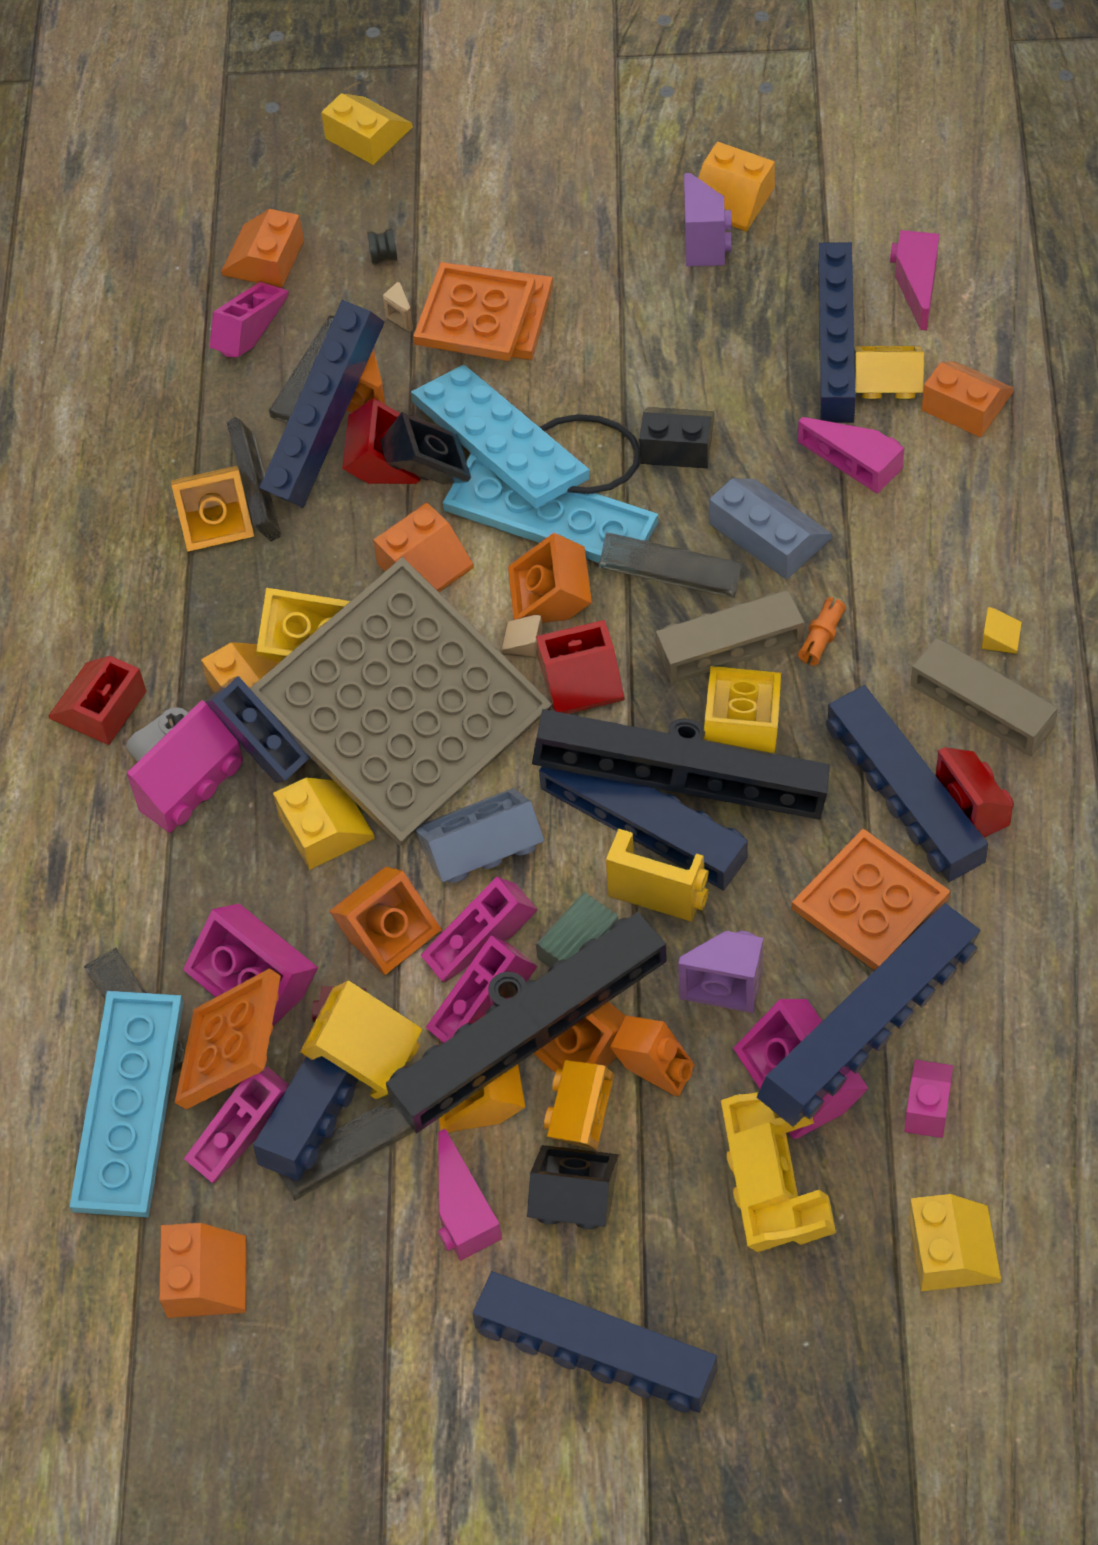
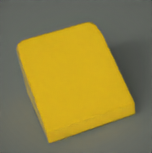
M988 607L982 649L1017 654L1022 622L995 608Z

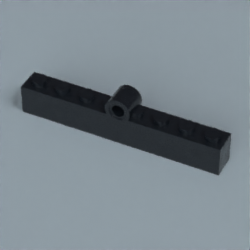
M542 709L532 765L817 820L821 819L830 772V764L704 740L705 731L703 726L691 719L682 718L673 721L669 726L668 733L545 709Z
M636 912L629 918H621L616 921L610 930L598 939L588 940L581 946L579 952L569 959L557 961L550 967L548 973L536 981L526 982L522 976L514 972H503L496 975L488 987L491 1007L487 1010L485 1016L473 1024L467 1023L461 1026L451 1039L442 1045H434L429 1048L422 1058L411 1066H405L395 1071L390 1080L386 1082L389 1100L417 1134L666 963V943L640 913Z

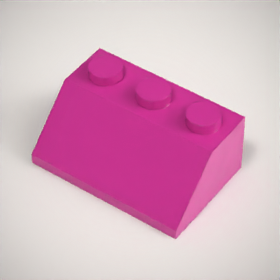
M201 700L127 772L138 810L168 833H171L178 825L184 824L190 818L192 811L203 800L206 801L211 798L217 787L228 776H232L238 771L243 762V757L237 739L209 705Z
M234 904L212 909L183 971L217 997L270 968L281 976L278 988L279 997L275 1005L272 1022L274 1026L304 997L318 967L241 904Z
M779 999L733 1049L758 1087L761 1088L766 1075L804 1040L822 1020L808 999ZM850 1071L845 1075L847 1080L834 1096L827 1093L822 1098L824 1103L813 1116L814 1124L789 1132L791 1137L798 1139L844 1114L869 1089L858 1072L855 1074Z

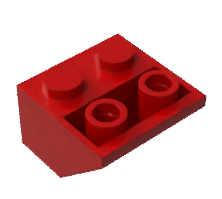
M605 620L536 636L538 661L554 711L571 714L625 700L615 650Z
M110 655L86 662L48 715L49 718L110 745L147 692L140 668Z

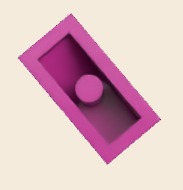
M915 1059L904 1132L943 1138L953 1065Z

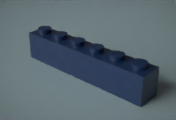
M820 242L818 256L820 420L834 423H854L856 394L852 242Z
M341 300L262 480L260 489L304 508L385 323L384 320L373 312Z
M866 685L829 703L828 720H826L829 733L834 739H840L846 747V753L850 761L855 766L859 764L866 773V780L872 790L875 792L879 791L882 794L891 815L896 819H901L913 844L916 846L920 845L923 848L932 869L936 873L941 872L949 883L986 863L987 841Z
M547 767L539 769L541 790L617 832L618 829L632 832L633 841L683 869H690L696 854L703 855L704 869L709 871L707 882L723 891L748 859V840L739 831L719 825L708 814L688 808L671 794L665 795L651 787Z
M491 1271L472 1313L475 1328L488 1339L499 1341L503 1338L515 1343L519 1350L527 1354L537 1355L540 1352L553 1357V1361L564 1368L575 1369V1367L590 1371L591 1376L601 1382L611 1384L613 1381L627 1385L628 1389L638 1396L650 1398L651 1395L666 1400L667 1405L680 1412H689V1410L701 1412L717 1372L716 1354Z

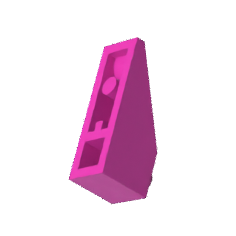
M900 230L898 243H892L890 263H896L895 278L920 330H927L938 256L939 234Z
M260 281L213 311L209 348L221 351L227 357H239L253 348L288 298L289 291Z
M802 417L798 421V442L876 494L903 469L904 447L894 438L887 437L878 430Z
M496 876L421 954V957L442 982H446L471 964L491 935L505 942L538 909L517 884Z
M491 935L425 1028L445 1043L454 1036L461 1026L467 1023L473 1024L485 1016L487 1010L491 1007L488 987L496 975L503 972H514L522 976L527 982L538 966L514 946Z
M265 1066L264 1070L259 1074L240 1082L185 1156L184 1160L210 1182L215 1183L257 1139L289 1084L268 1066Z
M446 1129L438 1132L439 1216L442 1228L437 1230L445 1249L447 1251L454 1249L461 1261L502 1240L500 1223Z

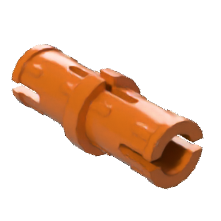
M828 597L817 619L811 621L808 627L809 634L798 652V657L802 662L807 664L812 656L810 665H817L827 644L834 640L836 636L835 628L846 611V606L841 600L836 599L832 607L834 598Z

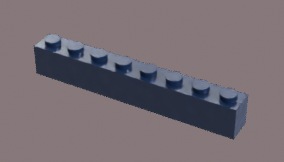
M944 903L766 1075L756 1098L792 1127L804 1116L811 1119L823 1105L824 1100L822 1098L827 1093L834 1096L847 1080L845 1075L850 1071L856 1074L867 1062L870 1056L868 1053L873 1048L879 1051L887 1043L892 1035L890 1031L895 1026L898 1029L904 1027L914 1013L912 1009L916 1005L922 1008L927 1004L935 993L936 989L934 987L938 983L944 986L955 974L957 970L955 966L959 962L966 965L978 949L974 943L981 930Z

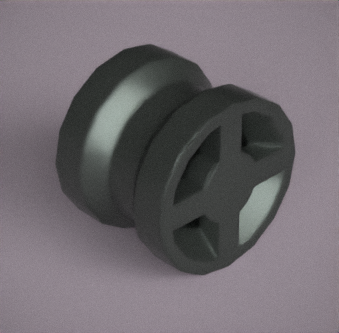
M393 228L386 229L384 233L380 234L374 231L367 232L372 264H377L382 259L398 260Z

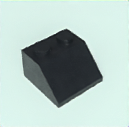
M647 407L643 412L639 438L640 464L708 469L714 411Z
M401 412L380 440L386 463L395 469H404L416 474L423 480L430 479L440 484L465 483L471 479L458 434Z
M542 1145L530 1172L527 1217L537 1218L539 1222L544 1224H557L561 1221L576 1223L578 1227L583 1229H596L599 1226L605 1227L611 1211L619 1154Z

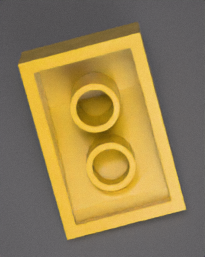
M266 588L256 655L280 663L350 601Z
M710 666L704 740L775 754L781 673Z

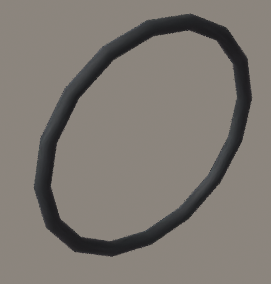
M575 414L555 418L540 426L545 432L563 423L574 421L597 422L617 429L629 439L634 450L633 464L624 476L604 485L593 487L571 486L567 490L569 493L593 494L612 490L627 482L639 468V444L635 436L620 423L601 416Z

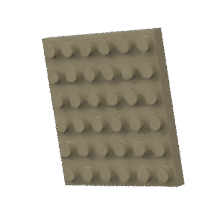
M403 557L250 688L280 721L299 746L399 846L541 718L542 709L550 710L552 703Z

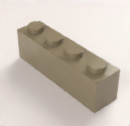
M789 590L769 593L760 599L747 603H737L728 609L712 614L705 613L696 619L680 624H670L656 631V650L671 684L710 672V666L726 667L804 642V621Z
M936 637L912 666L910 686L1030 757L1055 727L1058 707L1053 705L1049 699L1044 696H1037L1023 688L1015 679L1006 678L992 670L987 663L980 660L977 661L963 653L959 647L952 643H946Z

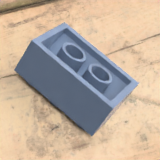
M732 478L709 499V524L786 580L832 539V533L756 479Z
M514 788L428 821L415 830V834L434 874L442 882L448 881V883H455L469 876L468 872L477 868L490 869L496 867L503 862L502 858L514 853L517 856L528 854L536 849L537 844L545 841L531 801Z

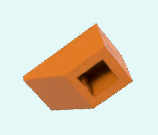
M626 1015L610 1046L626 1069L673 1096L680 1097L686 1082L691 1078L692 1070L695 1066L664 1021Z

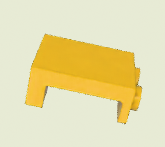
M618 829L606 857L608 896L692 922L697 909H704L709 894V889L705 888L709 871L704 869V856L696 854L689 870L634 854L633 833Z
M348 980L332 988L300 1052L312 1060L320 1056L325 1057L372 1088L370 1096L374 1099H379L388 1095L386 1082L390 1080L392 1074L404 1067L406 1062H409L417 1053L420 1045L417 1039L422 1028Z

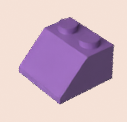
M684 173L686 267L725 265V252H731V232H725V230H731V210L724 209L723 195L693 174Z
M724 931L682 955L678 963L679 999L754 1013L763 974V937H757L747 931Z

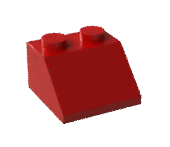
M372 398L349 414L342 469L368 484H417L420 482V477L404 469H395L386 463L380 440L400 413Z
M947 747L938 750L935 776L980 834L985 838L1010 826L1014 803L1008 791L1005 789L1001 790L995 782L990 766L986 762H981L974 751Z

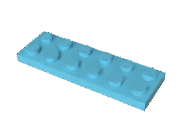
M463 364L411 391L412 403L441 428L458 434L462 446L534 508L537 509L566 493L571 486H578L589 480V468L466 365Z
M472 453L466 461L471 479L465 483H454L443 501V509L446 512L538 543L542 542L552 533L559 534L585 546L586 559L630 574L634 570L659 522L657 513L597 493L580 494L566 492L536 509Z
M107 991L69 1206L72 1212L149 1218L184 1004L181 995Z

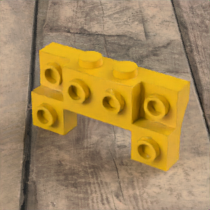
M759 1092L737 1094L721 1100L730 1148L727 1151V1161L735 1175L737 1187H734L733 1194L737 1206L741 1209L747 1246L756 1252H761L791 1241L802 1245L835 1234L836 1230L829 1196L821 1190L798 1196L786 1136L788 1132L814 1124L813 1117L808 1119L804 1116L792 1127L756 1098Z

